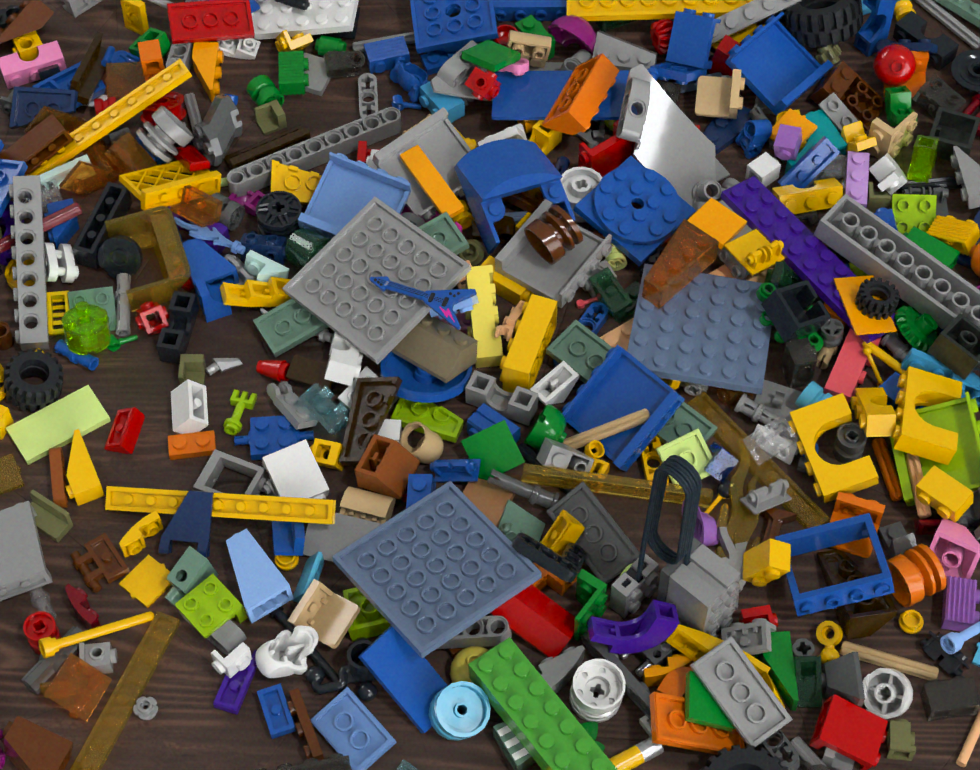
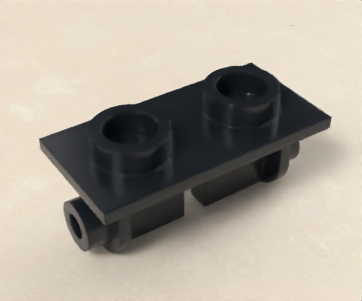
M930 630L929 633L932 637L930 639L925 637L920 642L922 650L934 661L943 655L945 658L939 665L951 677L959 678L964 672L961 670L963 666L967 669L970 668L965 663L968 658L960 650L954 654L946 653L940 644V639L943 635L940 632L935 635Z

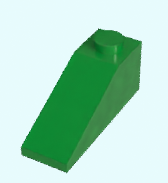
M790 631L771 632L772 651L755 654V657H759L761 662L771 668L768 674L780 696L791 711H796L799 698Z

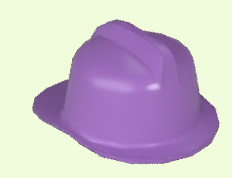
M683 501V504H682V515H683L684 501ZM698 506L694 537L706 547L714 546L719 542L716 521L709 514L701 512Z

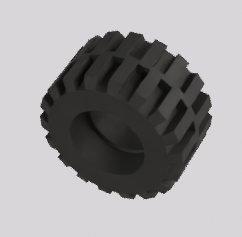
M27 349L26 353L23 351L18 352V356L13 355L10 358V362L6 364L4 373V393H6V398L8 401L12 400V405L15 407L19 405L20 410L25 411L27 408L30 409V412H35V409L41 410L58 401L63 386L64 372H62V365L58 364L56 357L51 358V353L46 352L44 354L40 349H37V352L32 351V349ZM28 376H37L45 382L31 385L22 379Z

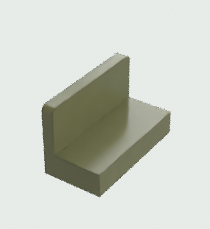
M32 489L29 494L33 501L31 505L37 513V516H35L37 530L59 543L73 527L70 515L66 510Z

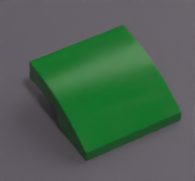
M505 420L461 440L469 459H481L479 479L488 480L489 476L495 477L490 474L492 469L504 473L525 463Z

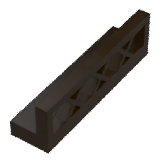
M100 32L96 33L72 78L70 90L78 92L77 102L87 106L108 66L105 67L101 64L107 48L101 47L103 33Z
M298 125L225 156L224 161L231 171L310 139V131L307 127L302 128L301 125Z

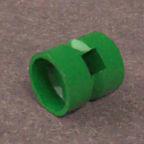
M259 75L253 78L247 85V93L256 103L257 107L276 99L282 107L284 96L267 75Z

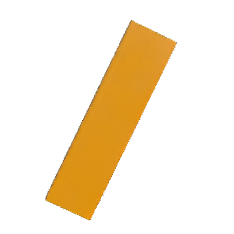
M419 145L399 155L403 164L440 214L447 212L453 218L465 211L462 203Z

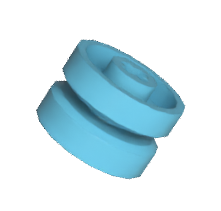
M459 681L449 684L434 695L429 707V718L432 727L439 735L447 740L460 741L478 734L485 728L490 719L491 707L488 696L482 688L472 682ZM457 708L462 710V715L458 713Z

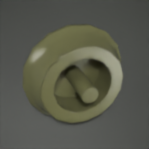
M470 239L467 240L470 248L459 253V257L464 261L469 260L471 265L475 266L482 261L485 252L483 245L479 241Z

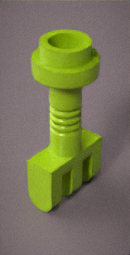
M234 389L230 398V404L236 407L231 418H227L223 424L224 431L227 434L236 435L241 431V416L245 408L253 410L257 400L256 393H252L248 400V392L243 391L239 398L240 391Z

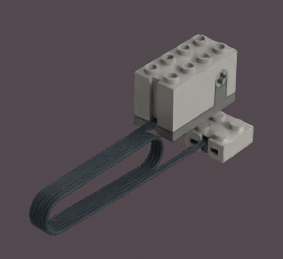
M669 456L654 472L639 558L611 585L609 607L622 618H625L629 613L634 614L639 609L641 601L645 597L650 598L657 589L656 582L659 577V564L645 554L648 542L652 551L667 563L661 570L657 600L676 605L680 625L705 632L717 638V633L721 628L729 627L733 621L732 614L736 608L734 604L738 598L736 594L740 588L739 580L741 573L694 537L702 479L694 466L680 456ZM668 475L679 483L685 493L677 552L670 549L662 541L657 530Z

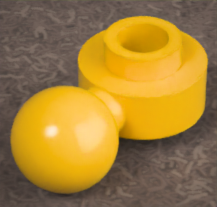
M833 621L820 623L816 630V637L821 644L825 645V648L820 653V661L824 665V663L840 657L835 646L841 642L843 631L840 625ZM833 630L834 636L829 639L828 633Z

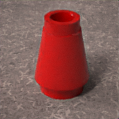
M259 360L256 371L281 383L289 380L286 378V374L290 364L286 360Z

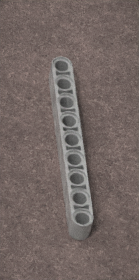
M388 107L235 168L227 174L230 194H237V197L247 195V192L250 190L255 192L270 186L272 160L307 171L329 162L330 152L346 155L358 150V141H367V146L396 135L401 131V113L395 107Z

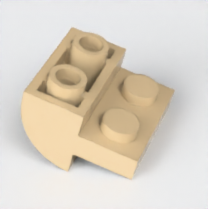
M510 30L506 47L520 52L521 58L529 60V66L544 68L549 57L552 38Z
M349 486L342 497L339 514L383 524L391 519L396 498Z

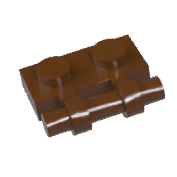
M106 533L84 544L87 553L81 556L79 551H74L70 555L74 568L81 572L84 577V583L94 593L102 589L99 583L100 579L105 578L107 583L110 584L130 572ZM94 561L98 568L91 571L88 565Z

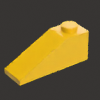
M79 429L74 430L66 475L69 485L65 486L69 498H75L78 506L105 496Z

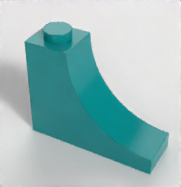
M822 109L811 111L805 115L806 119L817 125L818 128L806 140L807 143L801 152L798 153L796 161L787 160L785 174L824 136L840 151L830 163L845 158L848 144Z

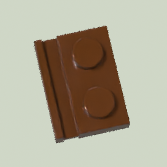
M539 188L502 198L531 214L545 200Z

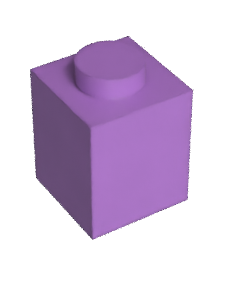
M780 124L773 145L775 157L782 160L796 161L803 139L801 127Z

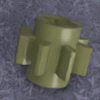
M838 44L827 45V47L819 46L817 48L818 53L815 58L820 65L827 60L833 65L840 61L839 55H841L842 51Z

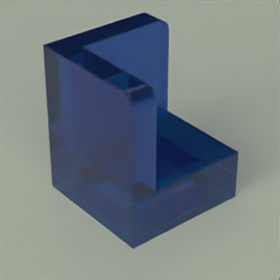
M714 441L709 447L714 456L705 466L704 470L722 483L739 460Z

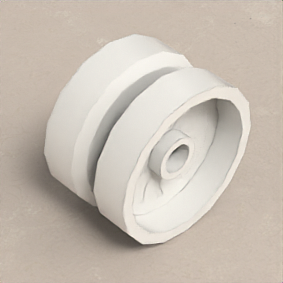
M573 167L562 174L561 183L572 210L602 179L600 173L592 168ZM573 210V213H574L575 218H576V221H575V222H577V223L586 222L581 216H579V215Z

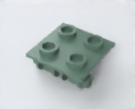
M113 286L68 292L73 336L116 331V299L113 293Z
M507 500L497 528L511 542L514 541L518 533L527 534L539 542L545 523L512 501Z

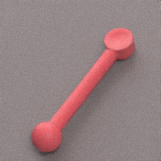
M614 288L611 292L587 300L579 299L576 301V307L583 309L586 304L610 296L617 297L620 294V290Z

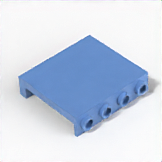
M330 152V160L305 213L301 212L298 224L301 229L331 240L374 197H377L401 215L411 193V183L403 177L388 175L383 169L377 168L375 170L370 168L362 161L358 160L355 162L350 160L342 153L335 154Z

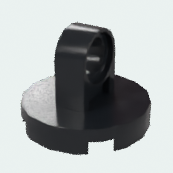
M115 235L106 239L99 248L98 261L100 267L104 268L108 275L116 278L120 273H127L128 276H132L142 266L143 254L136 241L124 235Z

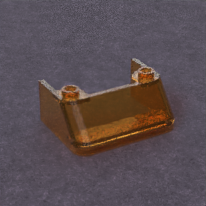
M43 106L24 131L26 133L51 114L56 117L69 134L86 123L87 120ZM102 138L67 161L68 163L87 154L91 164L79 160L60 183L61 189L75 192L78 195H89L106 187L108 182H117L119 175L124 174Z

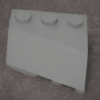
M599 30L597 31L592 58L603 53L619 70H630L640 64H643L648 69L650 66L656 65L658 53Z

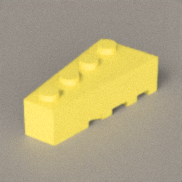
M493 265L471 267V270L466 274V287H462V289H475L479 303L472 305L473 310L465 312V320H470L471 325L467 327V335L478 341L476 368L500 366L503 357L501 335L498 338L495 337L499 316L498 306H495L496 289L495 283H493Z

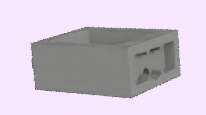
M215 449L193 486L194 491L223 493L212 488L224 467L253 478L245 494L260 495L261 491L264 492L262 489L265 485L264 482L269 479L267 478L265 468Z

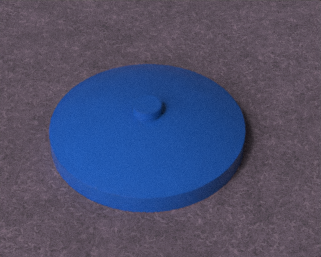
M390 352L381 361L380 376L399 377L402 380L396 396L414 402L434 403L449 400L461 394L472 376V366L448 383H445Z

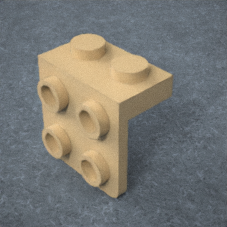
M733 69L732 78L700 76L697 83L695 114L705 117L737 119L738 110H742L743 97H739L740 90L744 91L745 78L741 77L742 70Z
M913 111L895 128H892L879 118H875L871 122L868 136L875 137L877 145L865 150L878 159L882 158L886 153L895 158L903 146L907 147L914 138L912 135L913 130L918 123L916 121L918 114Z
M313 579L287 621L295 627L302 625L314 628L319 636L318 641L335 649L359 614L360 607L333 593L321 582Z

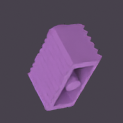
M947 576L946 587L943 591L941 629L961 632L979 622L980 612L975 611L976 604L980 602V589H977V580Z

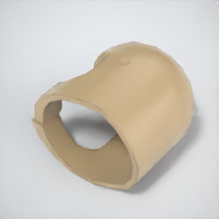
M421 422L408 423L401 433L400 444L419 459L420 463L430 464L438 460L442 455L444 448L442 438ZM423 427L425 435L420 439L416 448L411 447L407 441L410 432Z

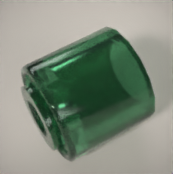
M307 228L298 229L291 234L286 243V258L289 263L302 269L331 239Z

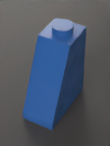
M195 238L178 244L181 259L196 294L194 280L202 277L207 284L213 286L222 285L223 282L240 283L236 267L203 240Z

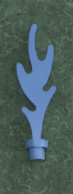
M174 217V222L177 225L190 230L189 236L202 240H214L213 245L229 247L234 254L239 253L243 255L246 247L241 245L240 241H230L220 234L215 227H212V231H210L207 226L194 218H190L191 224Z

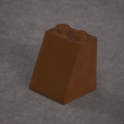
M18 715L14 722L9 721L2 733L4 736L2 741L4 743V753L18 770H65L72 757V741Z

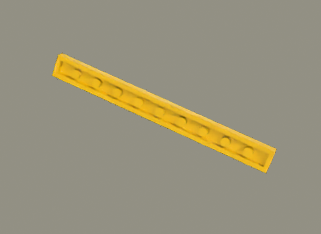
M181 59L177 60L71 132L69 135L74 140L66 147L57 151L58 153L48 161L43 162L30 175H41L57 166L63 165L192 77V74Z
M107 486L105 510L152 513L156 510L157 513L175 514L189 491ZM214 492L212 517L335 524L336 500Z

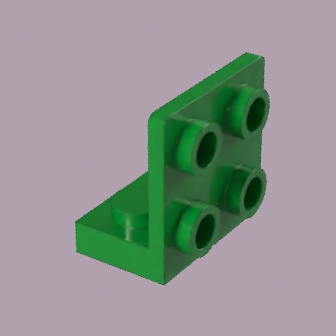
M584 569L577 575L576 598L584 606L575 617L574 639L576 641H579L580 636L588 631L587 622L591 616L601 618L607 609L605 605L608 598L606 594L607 584Z

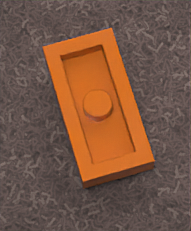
M214 430L168 436L170 460L212 455L216 449Z

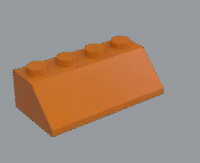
M603 53L576 66L542 125L545 128L572 136L579 132L587 131L591 126L590 121L600 110L598 107L601 102L607 98L609 88L616 82L615 78L620 70Z

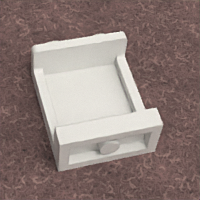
M306 439L262 457L263 468L268 472L278 496L326 499V496H328V485Z

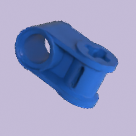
M767 119L746 121L735 141L737 145L742 147L744 156L747 159L756 157L762 151L764 144L772 134V124Z

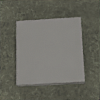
M304 53V58L309 59V70H305V74H309V86H305V92L322 96L338 67L337 62Z

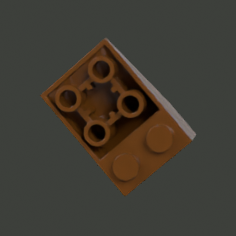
M23 0L18 6L21 10L18 13H12L5 21L7 26L4 29L0 28V43L42 28L54 12L41 0Z
M841 61L829 70L810 96L818 105L834 92L854 117L862 122L865 131L870 129L871 122L885 108V100L844 61Z

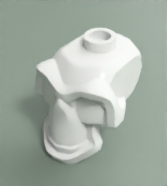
M302 625L296 626L293 634L289 630L281 631L275 639L267 641L257 649L255 661L258 669L267 678L286 677L292 674L302 675L308 667L306 657L314 651L318 644V633L314 628Z

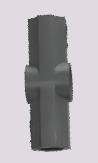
M73 626L63 637L83 631ZM90 640L84 641L85 644L90 642ZM79 643L61 648L59 652L55 653V656L44 659L40 654L38 663L21 679L22 683L28 690L38 695L56 676H62L69 670L73 658L79 653Z

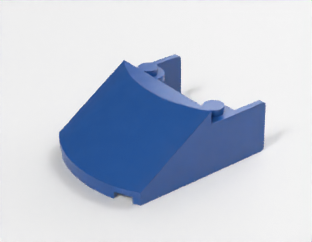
M522 139L492 141L468 152L454 167L487 254L493 253L500 243L493 223L500 221L505 215V207L501 198L540 187L544 199L552 202V205L560 206L574 222L576 221L561 183L563 176L535 142Z

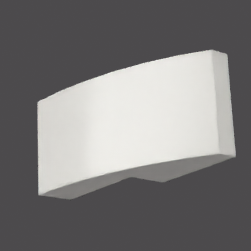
M252 38L217 41L219 42L220 51L224 52V56L248 60L255 59L261 43Z

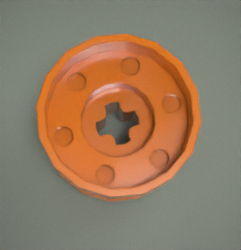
M918 544L906 550L904 555L899 554L886 560L895 592L891 594L904 607H910L922 601L924 596H932L946 587L944 569L935 553L927 545Z

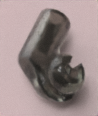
M817 211L794 214L800 221L808 219L810 225L820 221Z

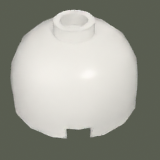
M879 668L864 677V704L867 707V711L883 719H892L901 716L909 709L913 700V689L909 679L903 673L891 668Z

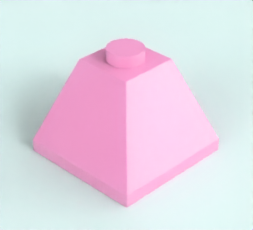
M943 518L929 548L939 559L946 579L947 576L971 579L980 558V544L967 527Z

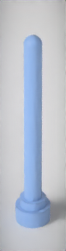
M980 621L960 633L949 632L942 636L940 639L942 649L948 654H954L961 650L966 640L980 633Z

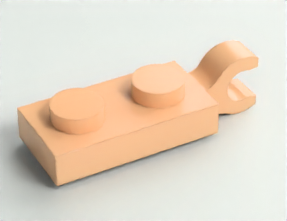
M520 300L516 307H512L509 316H505L503 324L496 327V338L504 335L503 338L509 341L511 337H515V325L517 320H521L523 317L522 308L525 301Z

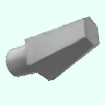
M213 358V363L206 367L205 370L211 376L218 370L222 373L223 371L241 366L243 363L238 358Z

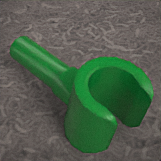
M113 334L105 337L107 342L105 346L110 351L115 352L124 343L138 340V336L136 334L117 339Z

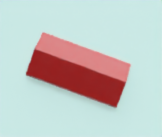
M530 585L489 613L492 616L498 615L506 618L510 629L547 658L557 657L574 634L575 617L533 585Z

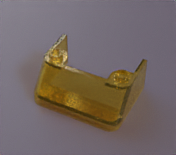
M158 206L104 221L109 238L115 235H124L136 241L141 249L154 247L164 280L126 290L132 312L140 309V305L147 301L159 304L169 301L174 291H178L191 276L190 266L172 211L168 207Z

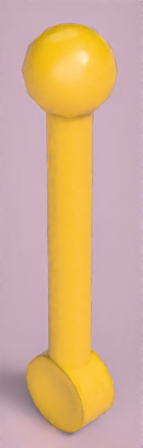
M864 347L863 354L867 356L878 381L877 386L879 387L884 381H882L872 358V349Z

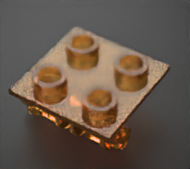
M70 653L44 696L68 710V715L71 718L77 720L79 717L87 722L112 679L73 653Z

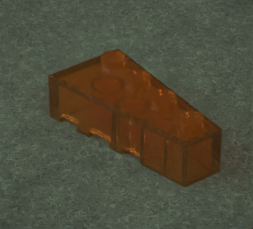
M684 219L645 277L642 297L660 309L716 260L719 241Z

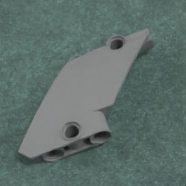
M471 40L442 65L437 75L430 81L434 93L478 99L471 94L473 90L464 84L475 67L484 72L487 69L461 59L462 51L477 45L476 42ZM581 49L571 58L565 59L564 62H546L544 68L529 66V71H574L576 66L592 59V55L587 50Z

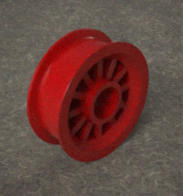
M168 92L142 110L141 122L145 123L146 121L155 126L156 123L152 118V114L161 105L172 112L180 121L183 120L187 115L186 110L182 107L184 96L178 92Z

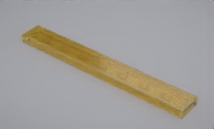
M702 392L687 403L718 427L713 436L763 486L769 487V484L776 482L780 478L786 479L789 482V488H787L786 493L792 497V500L781 505L788 512L798 514L796 520L805 529L829 523L830 518L705 392Z
M526 463L523 466L521 481L528 484L572 490L584 481L594 493L645 500L650 498L653 482L650 480ZM667 483L663 502L682 505L685 499L682 487L679 484ZM701 488L699 507H709L713 497L712 489Z
M157 611L70 770L102 769L133 712L136 700L141 697L180 625L179 619Z

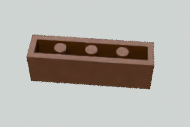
M51 114L0 154V159L25 161L28 168L23 176H27L74 139L56 117Z

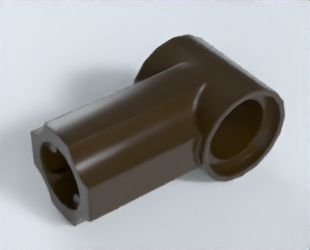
M504 216L500 221L493 223L500 240L499 244L506 245L515 235V220L510 216ZM473 221L472 237L474 240H482L477 225Z

